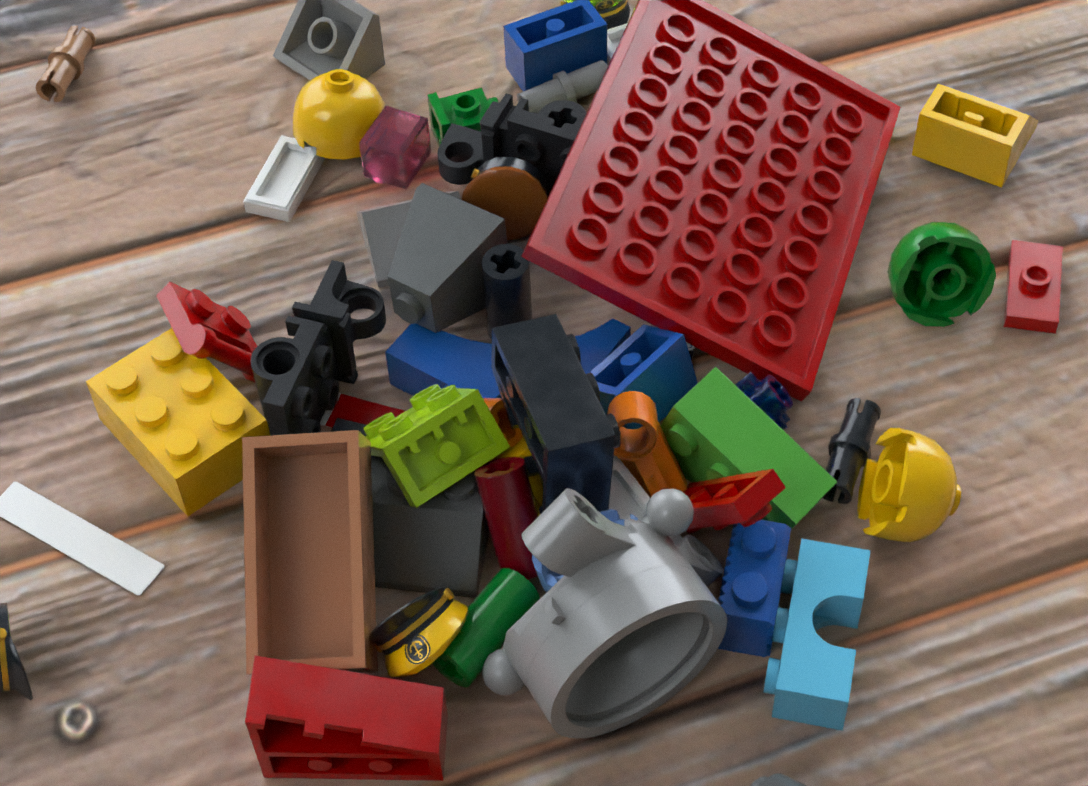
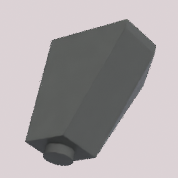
M421 183L415 190L388 274L394 313L410 324L416 323L437 333L485 309L482 259L484 254L492 247L507 244L505 219Z

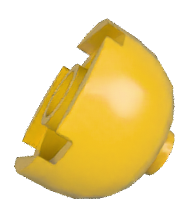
M335 69L309 80L297 95L293 113V135L299 146L303 149L304 142H306L308 145L316 147L317 156L345 160L367 155L368 148L381 130L383 132L377 141L379 140L380 146L385 141V103L376 87L365 78L347 70Z
M889 428L875 443L884 447L878 461L867 459L858 490V518L863 520L869 518L870 527L862 529L866 535L886 540L914 542L925 539L943 525L948 516H952L956 512L961 499V488L957 484L956 471L951 457L935 440L902 428Z

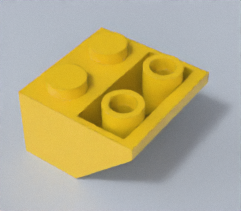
M938 84L919 113L912 155L1002 188L1037 128L1038 120L1019 111Z

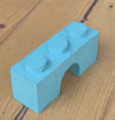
M801 538L798 561L786 559L781 593L792 594L789 609L778 607L772 642L783 644L781 659L769 657L763 693L775 695L772 711L773 718L843 731L850 697L856 650L831 645L820 638L816 631L831 625L858 628L871 550Z

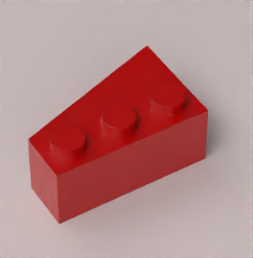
M254 655L245 724L264 778L443 781L448 722L444 687Z

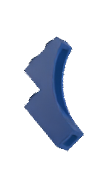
M611 319L593 330L575 336L580 350V363L585 374L590 373L631 336L630 326ZM415 323L410 324L385 351L390 384L412 396L427 387L438 384L441 389L455 385L456 388L478 389L482 398H501L491 368L492 344L469 340L443 330L435 333Z

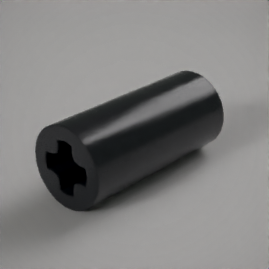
M512 244L494 246L484 254L482 259L487 331L491 340L492 328L532 319L530 263L521 257L524 250Z

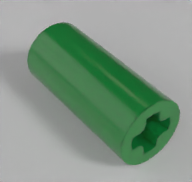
M509 568L500 569L468 606L466 621L452 643L432 663L435 668L456 685L465 688L469 687L483 671V663L489 654L503 647L506 632L540 600L536 588L520 573Z

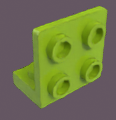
M438 384L427 387L409 400L413 407L397 417L392 412L373 420L363 429L366 433L365 437L371 442V456L383 458L407 502L415 508L510 448L479 390L456 388L455 385L442 389Z

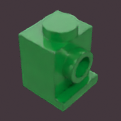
M482 87L439 98L436 92L428 94L430 125L438 145L440 146L452 123L481 132L480 120L493 101L498 102L497 98L487 99Z

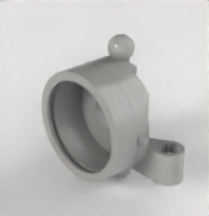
M566 488L522 533V539L534 557L551 571L564 576L506 632L503 648L489 654L483 663L482 676L485 685L494 693L503 696L516 693L525 684L553 729L564 737L576 739L595 737L624 727L649 714L682 690L713 657L722 642L727 627V616L724 609L707 588L723 573L722 565L715 555L692 535H686L677 545L669 537L686 531L692 523L694 508L690 498L681 490L673 488L662 489L653 494L647 503L646 515L641 520L626 518L624 520L625 526L610 521L598 512L581 494Z

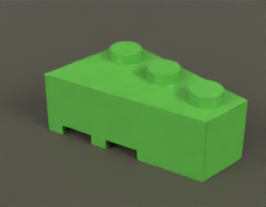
M714 367L672 407L660 425L685 478L691 483L774 469L786 488L769 502L772 510L761 520L787 524L791 530L837 483L821 465L717 367Z

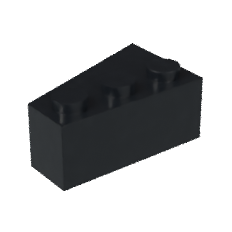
M556 314L492 328L491 368L511 428H520L532 456L523 458L528 476L539 475L543 486L542 506L539 508L540 514L566 488L581 494L598 512L609 510L614 448L620 447V431L614 415L611 413L605 414L600 404L599 387L592 373L585 374L581 366L580 350L576 338L573 334L566 335Z

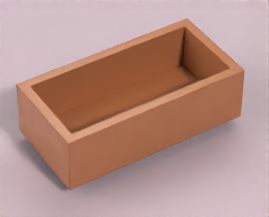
M359 430L242 437L246 674L252 675L254 655L350 672L378 671L377 649L375 648V642L369 639L370 633L376 627L371 442Z

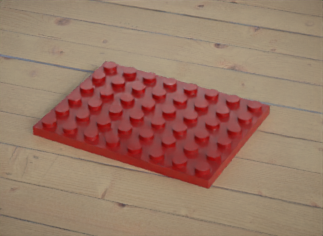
M638 0L521 257L660 329L684 334L686 342L802 402L812 391L901 107L704 0Z

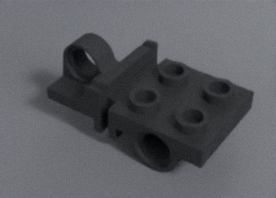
M505 94L500 103L495 101L491 103L480 120L481 132L457 124H451L437 152L440 175L445 181L452 184H468L473 179L471 175L474 169H478L485 161L496 157H515L525 160L538 168L546 181L548 199L586 116V111L578 103L559 100L545 105L536 114L529 112L527 99L521 98L517 106H514L513 95Z
M331 261L310 305L294 302L292 306L294 317L288 316L285 321L288 335L294 336L293 339L286 337L268 339L258 345L252 353L251 366L263 414L267 420L271 436L321 432L320 422L325 411L333 410L339 395V381L355 384L358 377L353 342L357 339L373 337L385 327L386 313L381 293L372 287L347 280L344 262ZM359 309L374 311V314L366 319H353L350 315Z

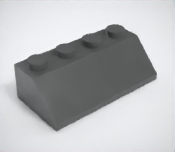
M371 456L375 587L427 593L443 586L445 589L449 588L454 596L476 598L478 596L490 530L474 474L475 471L415 508L407 502L383 458Z

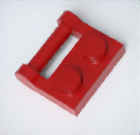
M169 282L156 297L183 351L198 359L209 357L242 372L247 380L256 383L251 366V356L257 345L249 332L251 324L247 317L234 306L225 308L211 301L207 295L198 289L189 291L175 283Z

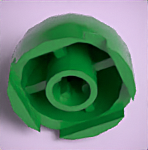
M930 222L915 227L904 235L891 254L887 271L892 295L907 317L924 326L935 327L955 324L949 317L960 316L966 311L971 316L978 311L991 295L996 279L995 266L991 261L990 253L979 238L970 230L956 223Z

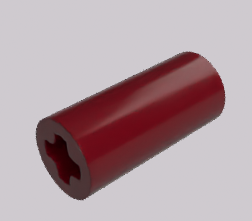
M504 457L489 461L476 469L474 474L500 569H512L528 580L538 577L532 561L533 554L522 539L523 531L539 516L525 461L521 457Z

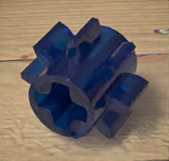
M750 372L735 384L782 430L788 427L786 423L790 421V417L786 412L793 407V402L784 386L775 377L768 375L759 382L755 375Z

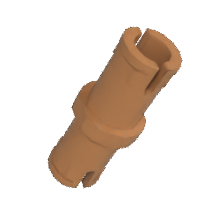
M71 26L62 44L51 51L47 58L49 65L36 83L37 94L42 99L50 101L53 94L57 92L53 98L54 102L62 101L71 82L81 76L84 71L83 61L96 40L94 34L88 28L82 27L78 35H76L78 26Z

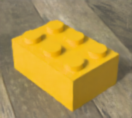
M172 328L86 381L99 419L187 517L243 480L242 437L271 436L265 417L207 358L198 359L186 354Z

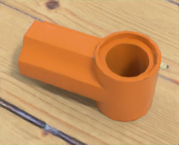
M637 391L623 392L614 397L609 404L607 413L614 415L621 436L620 447L614 448V455L622 460L623 464L650 498L662 489L673 488L682 492L686 490L687 480L657 420V410L653 400L644 393ZM632 422L643 425L641 428L634 430L622 427Z

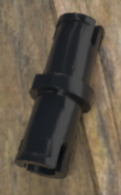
M861 398L849 400L839 433L830 439L828 445L830 458L826 471L837 483L823 497L827 501L833 502L837 489L841 490L838 498L839 504H848L852 500L853 490L860 469L865 466L867 459L871 457L870 440L876 422L881 415L880 407L873 401L866 399L863 410L859 413Z

